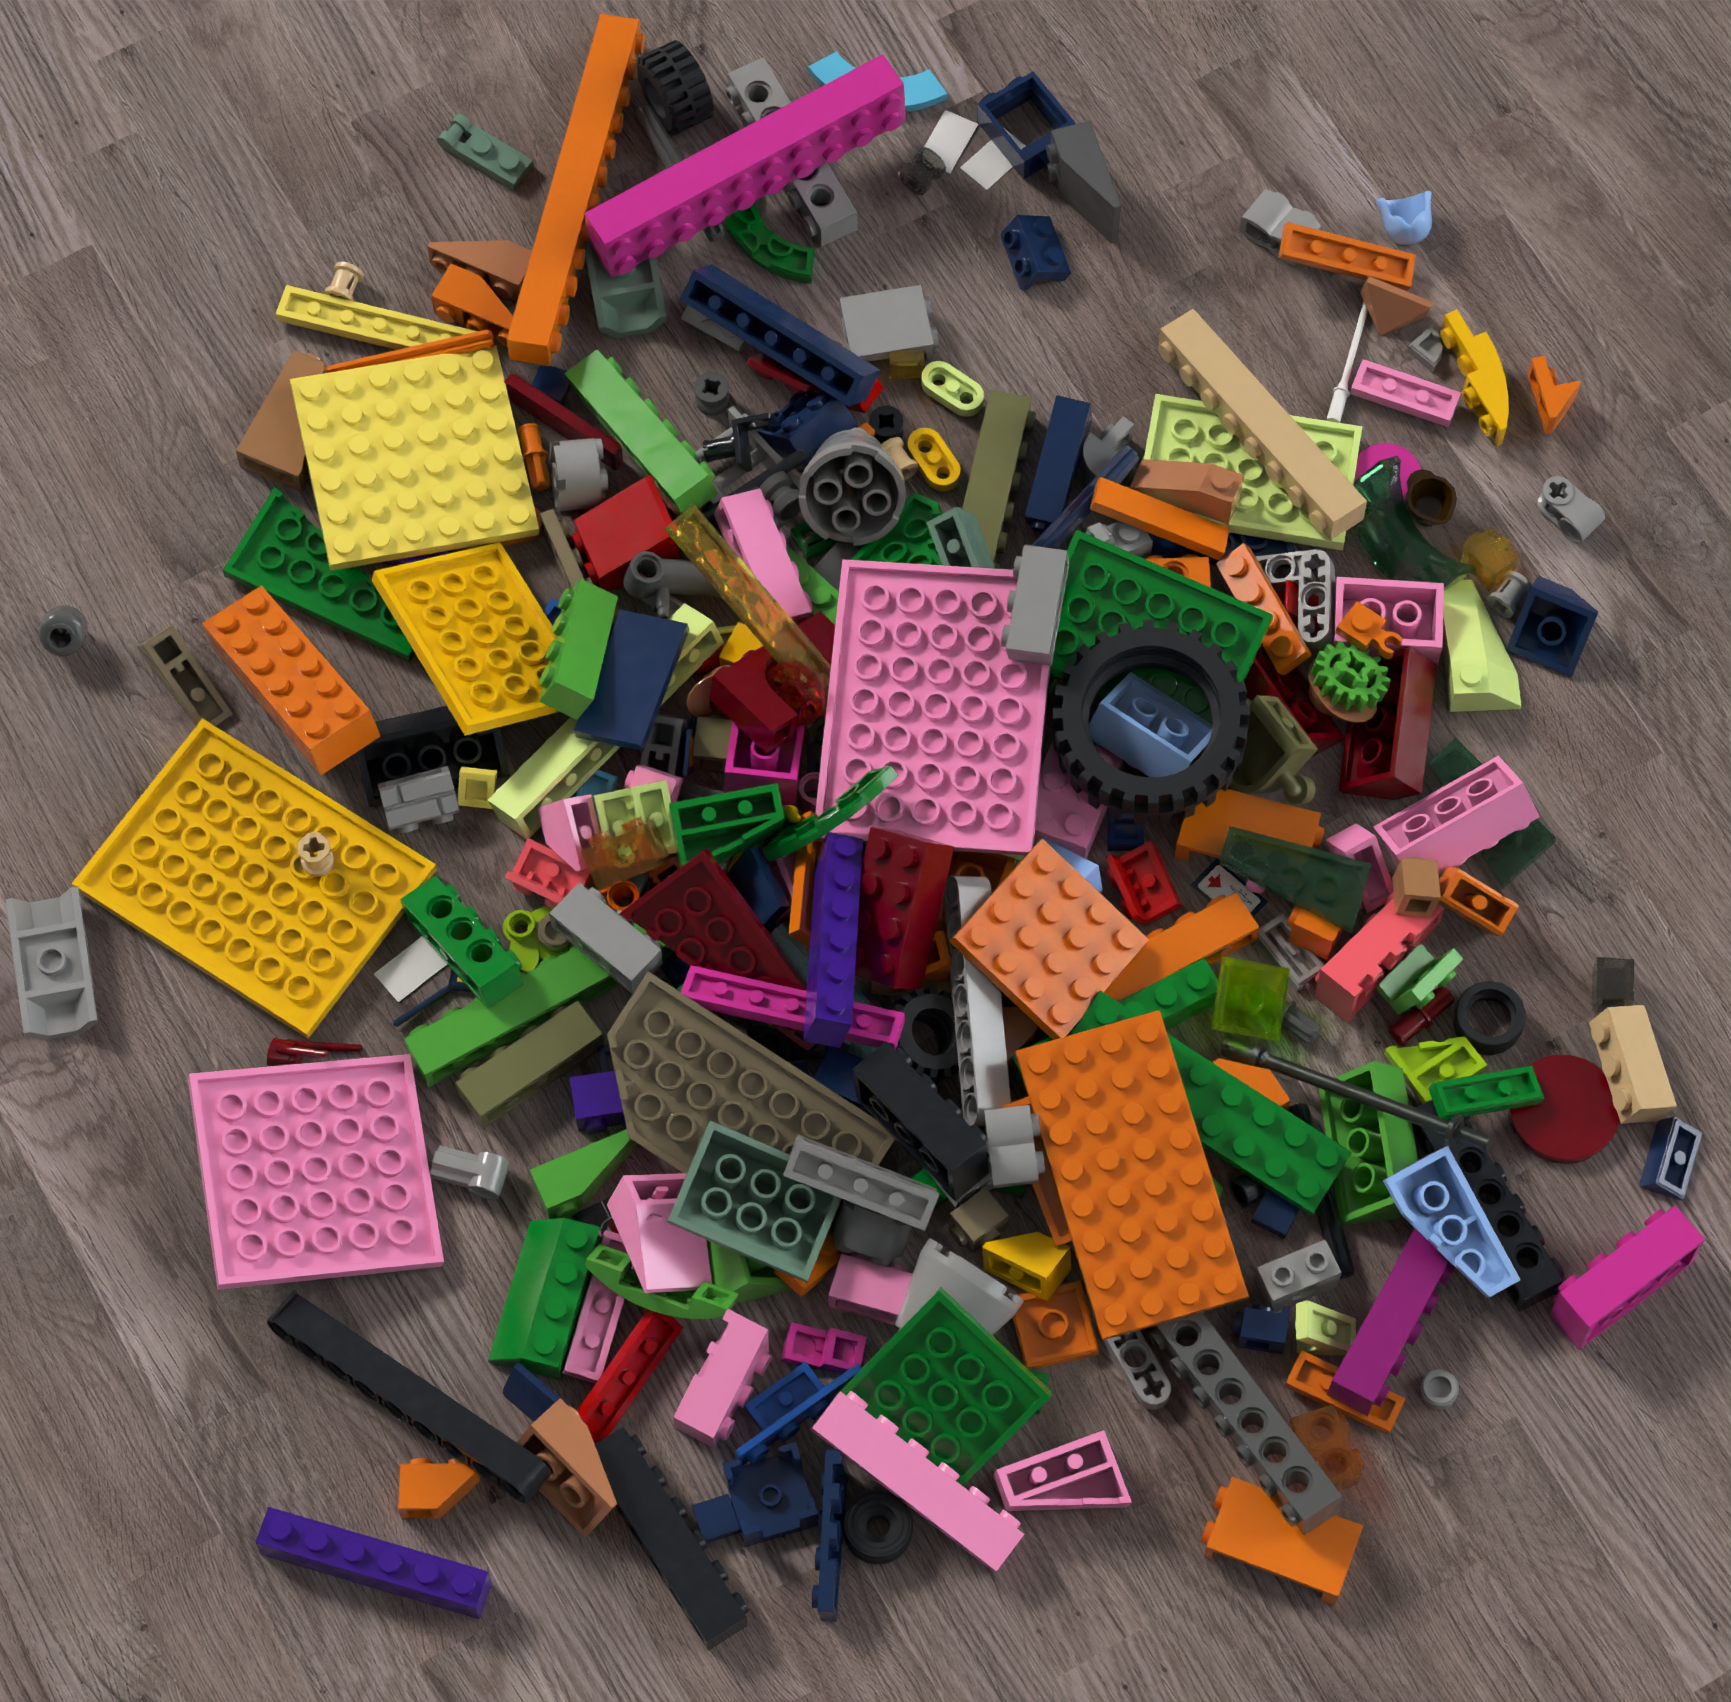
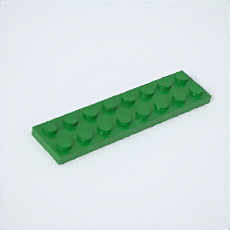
M1099 991L1071 1035L1139 1015L1102 991ZM1168 1034L1202 1147L1309 1216H1312L1352 1152Z

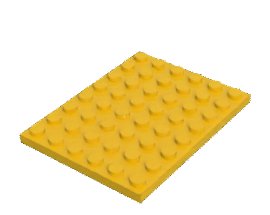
M202 718L75 878L72 886H78L80 894L309 1039L405 913L400 899L428 881L437 868L436 864ZM312 832L321 833L329 840L330 851L334 858V864L330 872L319 877L311 876L305 872L297 849L298 842L306 834ZM314 852V857H317L318 852Z

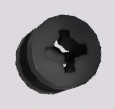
M882 406L871 413L869 425L875 430V438L880 444L890 438L900 437L903 439L904 420L899 410L891 406ZM882 423H883V424H885V423L889 424V423H890L891 425H889V426H882L881 424H882Z

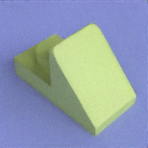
M1308 1300L1296 1303L1295 1329L1297 1352L1300 1354V1351L1303 1350L1311 1355L1346 1356L1356 1337V1318Z

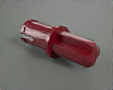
M1438 987L1433 991L1435 997L1420 1009L1415 1005L1412 1006L1407 1014L1388 1027V1033L1398 1045H1406L1424 1027L1430 1028L1433 1025L1432 1021L1454 1003L1455 998L1448 988Z

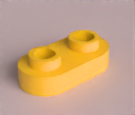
M919 428L913 431L908 438L907 452L910 459L918 463V470L932 489L940 492L954 489L960 481L961 468L938 432L931 428ZM921 447H928L930 451L924 453L919 449ZM945 473L949 477L946 479H940L937 477V475Z

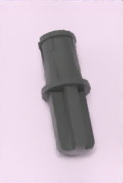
M1266 984L1261 986L1257 992L1267 998L1269 1002L1260 996L1254 995L1251 1002L1254 1006L1259 1007L1277 1020V1026L1282 1027L1284 1025L1304 1041L1311 1043L1317 1038L1321 1030L1319 1023L1296 1008V1002L1291 1001L1289 1003Z

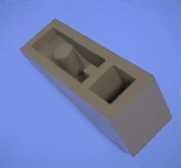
M173 625L163 628L137 646L155 675L196 726L202 718L216 726L233 714Z

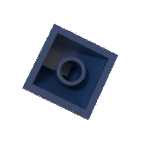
M1538 576L1529 590L1506 650L1572 677L1599 612L1572 589Z

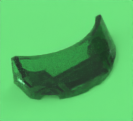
M1394 456L1378 461L1354 481V487L1367 500L1364 519L1357 523L1355 528L1365 552L1372 558L1374 565L1390 580L1444 583V591L1476 572L1477 569L1473 564L1461 563L1441 553L1417 529L1404 502L1400 480V464L1402 461L1399 457Z

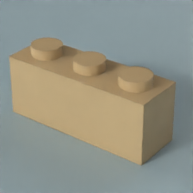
M1644 1005L1607 1007L1589 1022L1591 1035L1595 1041L1602 1063V1070L1606 1075L1613 1097V1105L1617 1110L1621 1124L1658 1121L1677 1107Z

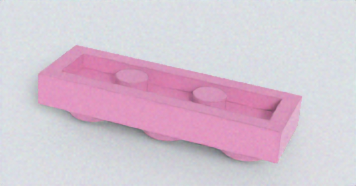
M1362 359L1350 392L1351 395L1448 428L1461 396L1459 391Z

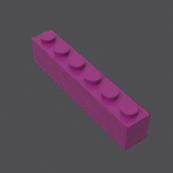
M1416 1228L1412 1232L1332 1379L1327 1392V1396L1367 1417L1373 1405L1381 1408L1391 1388L1385 1385L1390 1374L1397 1377L1407 1359V1356L1401 1354L1407 1343L1412 1346L1416 1343L1424 1327L1418 1323L1422 1314L1431 1315L1440 1295L1434 1293L1439 1283L1446 1286L1455 1269V1266Z

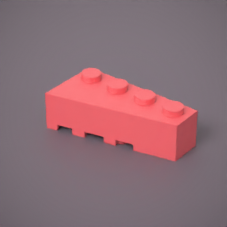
M1392 892L1384 903L1385 907L1377 914H1372L1361 930L1353 938L1349 939L1341 950L1320 969L1315 978L1317 986L1314 997L1345 1022L1349 1023L1378 991L1376 985L1414 947L1421 944L1441 922L1444 908L1440 904H1437L1432 917L1395 915L1394 892Z

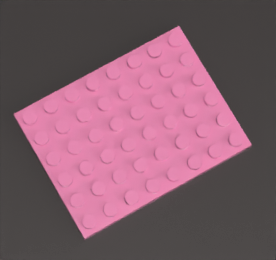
M842 559L815 813L819 816L827 809L837 804L835 799L851 788L869 771L892 766L898 777L870 803L830 832L863 839V845H867L870 828L878 827L899 830L954 846L953 851L1026 856L1032 850L1051 665L1010 660L1006 647L1001 646L1003 626L1010 625L1012 612H1007L1010 590L1016 591L1018 578L1013 577V570ZM826 834L815 841L823 842Z

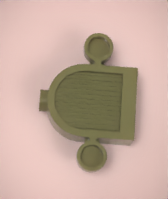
M1257 695L1253 701L1246 697V704L1249 705L1250 710L1246 748L1244 749L1239 771H1234L1232 783L1227 789L1242 793L1267 794L1283 788L1284 796L1288 802L1292 804H1308L1315 796V784L1310 777L1296 775V773L1315 754L1318 748L1278 697Z

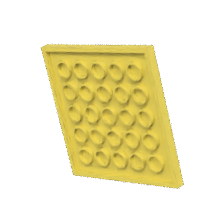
M496 345L493 348L464 354L445 353L290 379L330 571L539 535V525Z

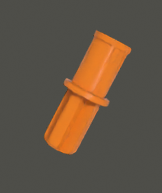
M527 423L518 428L523 451L522 457L524 465H526L530 488L541 492L550 487L546 465L548 453L542 446L539 425Z

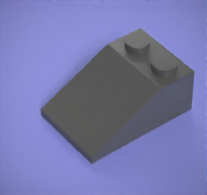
M1091 121L1051 130V142L1049 145H1046L1049 163H1045V171L1049 183H1055L1058 194L1110 243L1118 242L1121 204Z

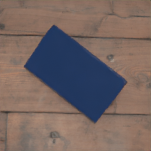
M1676 1117L1659 1120L1656 1124L1639 1186L1646 1190L1683 1200L1702 1132Z
M517 1363L513 1367L503 1388L504 1397L533 1422L560 1399L557 1394L521 1363Z

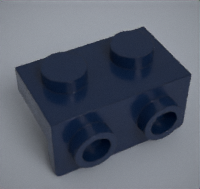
M1016 215L1001 232L1002 243L1021 290H1028L1036 280L1065 281L1071 274L1050 216Z

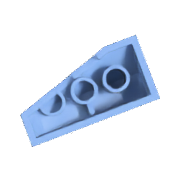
M1448 1146L1427 1155L1383 1180L1401 1215L1486 1298L1520 1281L1516 1270Z

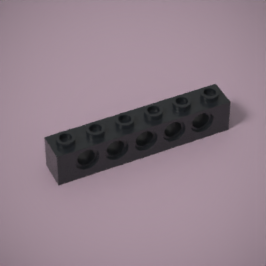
M1433 1100L1416 1107L1419 1110L1438 1116ZM1470 1116L1464 1117V1126L1473 1129L1468 1121ZM1412 1123L1413 1132L1427 1155L1447 1146L1441 1133ZM1458 1140L1456 1145L1449 1147L1520 1278V1281L1506 1288L1520 1312L1558 1293V1287L1563 1283V1270L1557 1259L1554 1257L1550 1258L1544 1249L1545 1241L1538 1227L1535 1225L1531 1226L1525 1217L1526 1209L1521 1198L1516 1193L1512 1195L1506 1185L1507 1177L1502 1166L1498 1162L1493 1163L1486 1150ZM1471 1162L1476 1165L1478 1171L1468 1173L1461 1168L1460 1164ZM1483 1193L1491 1194L1495 1197L1497 1203L1492 1205L1485 1204L1480 1200L1479 1195ZM1508 1225L1514 1229L1516 1235L1504 1236L1499 1232L1498 1226ZM1518 1257H1528L1533 1261L1535 1267L1530 1269L1523 1268L1516 1259Z

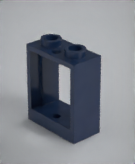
M1034 71L1024 77L1019 76L1013 79L1007 87L997 93L987 94L978 103L977 123L1023 180L1044 168L1045 163H1049L1046 145H1049L1051 142V132L1020 149L997 119L1031 100L1054 130L1076 124Z

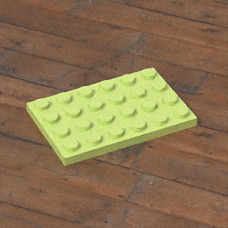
M1155 394L1144 459L1211 463L1244 475L1241 498L1229 525L1202 515L1199 516L1229 527L1230 533L1343 551L1346 531L1332 540L1322 531L1318 532L1312 526L1309 516L1304 510L1291 503L1287 492L1279 482L1275 483L1268 477L1265 467L1257 458L1253 459L1248 455L1243 442L1235 434H1230L1225 429L1222 419L1214 410L1207 409L1202 401ZM1290 415L1353 485L1362 426Z

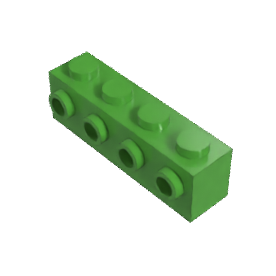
M581 578L571 590L567 588L563 592L558 603V608L562 609L561 614L557 617L552 627L555 639L551 642L545 655V659L549 660V663L539 680V685L542 686L539 702L576 720L593 702L618 596Z

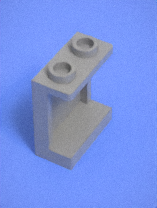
M921 285L839 298L840 319L846 348L867 362L925 353L926 361L933 360L934 348L939 347V339L936 327H930L928 318L933 317L930 297H923Z

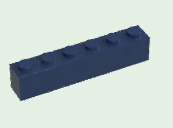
M712 264L693 270L680 298L685 304L847 406L867 400L881 371Z

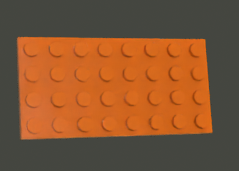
M1160 1010L1017 1050L1015 1053L1033 1114L1038 1113L1040 1137L1102 1341L1248 1299L1249 1295Z

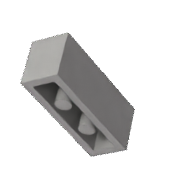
M1024 545L1022 557L1016 556L1013 577L1018 578L1016 591L1010 590L1007 603V612H1012L1010 625L1003 626L1001 646L1006 647L1010 660L1052 665L1070 563L1067 550Z
M579 882L549 913L551 926L633 994L646 973L649 971L653 974L663 964L661 944L648 936L646 932L642 934L635 929L632 920L628 921L619 915L622 912L621 910L615 912L606 905L605 897L598 890L592 887L588 890Z

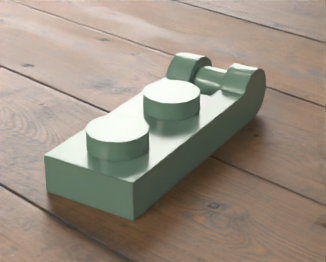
M457 114L451 121L452 126L448 131L444 130L437 138L438 144L443 149L513 191L516 190L534 168L533 159L472 124L462 114ZM462 135L468 138L465 144L458 141Z

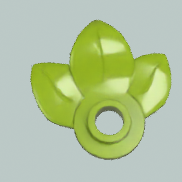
M542 906L533 912L516 910L510 913L503 922L504 936L510 942L509 950L516 954L522 964L521 970L526 973L536 969L540 959L544 960L552 955H557L558 957L568 951V948L558 952L549 951L538 940V925L553 910L549 906ZM519 925H525L528 928L525 933L519 934L515 932V928Z

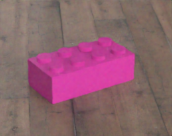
M1676 1205L1666 1212L1662 1209L1657 1210L1644 1222L1646 1227L1637 1234L1633 1230L1628 1232L1616 1243L1618 1249L1608 1256L1604 1252L1599 1254L1587 1265L1589 1271L1579 1278L1576 1274L1570 1276L1558 1287L1560 1293L1553 1299L1555 1304L1549 1316L1578 1350L1693 1264L1705 1238Z

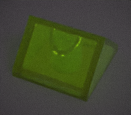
M1222 956L1211 1030L1228 1035L1279 1041L1290 968Z

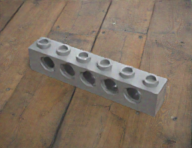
M764 57L728 73V88L725 89L726 96L731 106H738L741 111V120L744 127L791 103ZM755 100H762L763 102L756 103V102H753V101H755ZM828 163L814 169L807 176L811 179L800 180L798 178L785 185L788 190L787 197L792 208L795 211L800 210L804 217L802 220L810 237L815 236L821 247L858 230L857 211ZM824 203V204H826V205L819 207V206H816L815 204Z

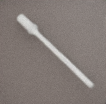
M1364 301L1342 379L1338 386L1333 389L1334 395L1326 421L1340 423L1347 397L1350 396L1348 380L1368 312Z

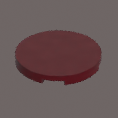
M1552 1055L1530 1064L1529 1066L1533 1067L1544 1099L1538 1105L1508 1110L1509 1121L1514 1133L1518 1135L1527 1147L1535 1152V1155L1555 1163L1570 1164L1582 1162L1604 1149L1613 1139L1620 1119L1613 1105V1097L1603 1070L1586 1059L1572 1055Z

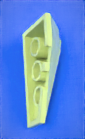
M1473 580L1437 581V583H1444L1442 646L1449 712L1521 709L1518 673Z

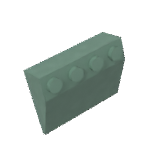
M710 1121L698 1145L667 1223L807 1283L842 1198L783 1176L789 1161V1154Z

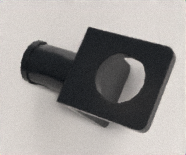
M772 413L731 419L732 436L703 441V448H708V450L703 451L707 463L736 457L738 467L746 472L752 471L748 431L780 425V419Z

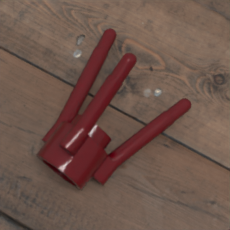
M273 1038L267 1053V1065L301 1064L303 1056L327 1058L329 1056L327 1051L359 1052L363 1047L360 1044Z

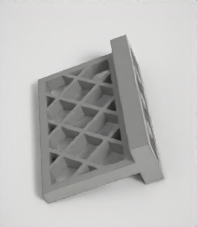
M798 1134L783 1174L785 1177L924 1231L939 1197V1193L936 1192L937 1188Z

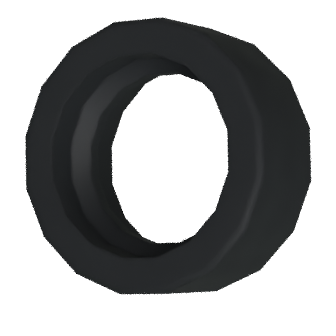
M1484 981L1475 983L1463 992L1455 1008L1453 1025L1456 1036H1465L1479 1054L1495 1055L1504 1053L1515 1045L1524 1028L1526 1011L1522 999L1515 990L1500 982ZM1485 999L1502 1004L1510 1013V1027L1504 1034L1495 1037L1478 1033L1470 1026L1468 1021V1011L1472 1004Z

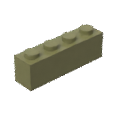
M578 1001L570 1006L563 1005L557 1008L551 1014L550 1019L539 1027L538 1025H533L521 1034L520 1039L509 1047L504 1045L496 1049L490 1055V1060L481 1066H472L460 1075L459 1080L455 1082L458 1096L484 1129L597 1053V1046L604 1045L603 1033Z

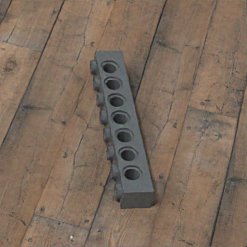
M1202 1312L1148 1327V1336L1154 1347L1159 1352L1165 1350L1171 1358L1169 1363L1176 1376L1180 1380L1186 1378L1193 1388L1191 1393L1197 1404L1202 1409L1208 1407L1215 1417L1213 1422L1218 1432L1224 1438L1230 1437L1237 1446L1235 1452L1245 1467L1252 1466L1259 1475L1257 1480L1260 1487L1268 1497L1275 1496L1281 1504L1280 1512L1291 1527L1296 1525L1305 1535L1342 1511V1495ZM1184 1338L1196 1341L1191 1346H1182L1178 1343ZM1205 1367H1213L1218 1370L1212 1375H1204L1200 1372ZM1230 1395L1240 1399L1234 1404H1226L1222 1401L1224 1397ZM1252 1424L1262 1428L1257 1433H1248L1243 1430L1246 1426ZM1270 1454H1279L1284 1457L1278 1463H1271L1265 1458ZM1294 1483H1300L1305 1485L1307 1489L1303 1492L1295 1493L1290 1491L1288 1487Z

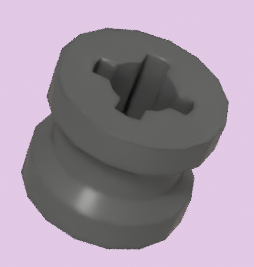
M707 372L697 378L694 385L697 408L706 415L723 413L729 405V384L727 379L717 372ZM709 389L717 390V393L711 392Z

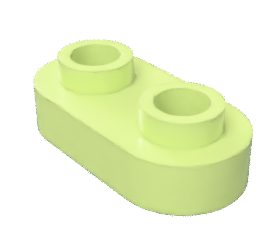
M943 361L931 362L923 369L921 385L927 395L960 416H973L982 409L984 391L977 382ZM936 380H941L944 382V384L937 386L933 384V382ZM970 399L972 402L970 404H964L961 402V400Z

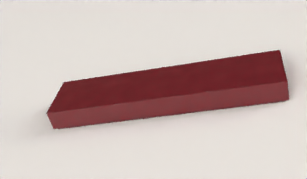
M511 373L504 381L511 402L568 440L601 438L603 459H600V461L615 471L623 464L622 445L516 374Z

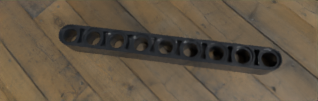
M291 1293L267 1319L269 1328L283 1341L520 1503L527 1504L551 1476L550 1468L539 1457L299 1294Z

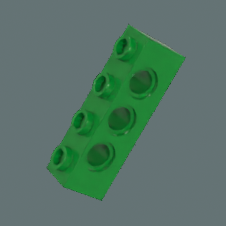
M435 875L400 899L409 923L487 1009L524 985L519 972L522 964L512 950L506 952L501 947L502 943L492 928L489 927L485 930L481 925L482 921L477 912L470 905L466 908L463 906L460 895L451 884L445 886Z

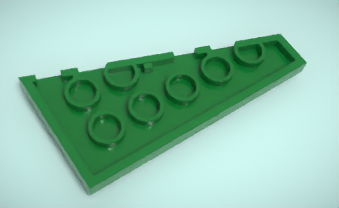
M274 486L223 569L224 577L252 590L262 585L274 600L410 662L415 652L373 584L372 577L364 573L359 566L330 571L322 530L315 527L306 518L305 514L297 506L294 507L284 497L283 493Z

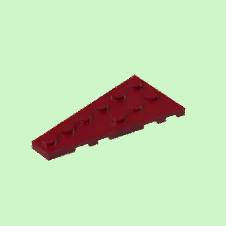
M707 848L619 913L626 920H632L647 931L646 934L652 939L661 941L676 952L677 957L689 966L692 965L807 991L805 980ZM771 1024L806 1051L818 1044L803 1041L804 1031Z

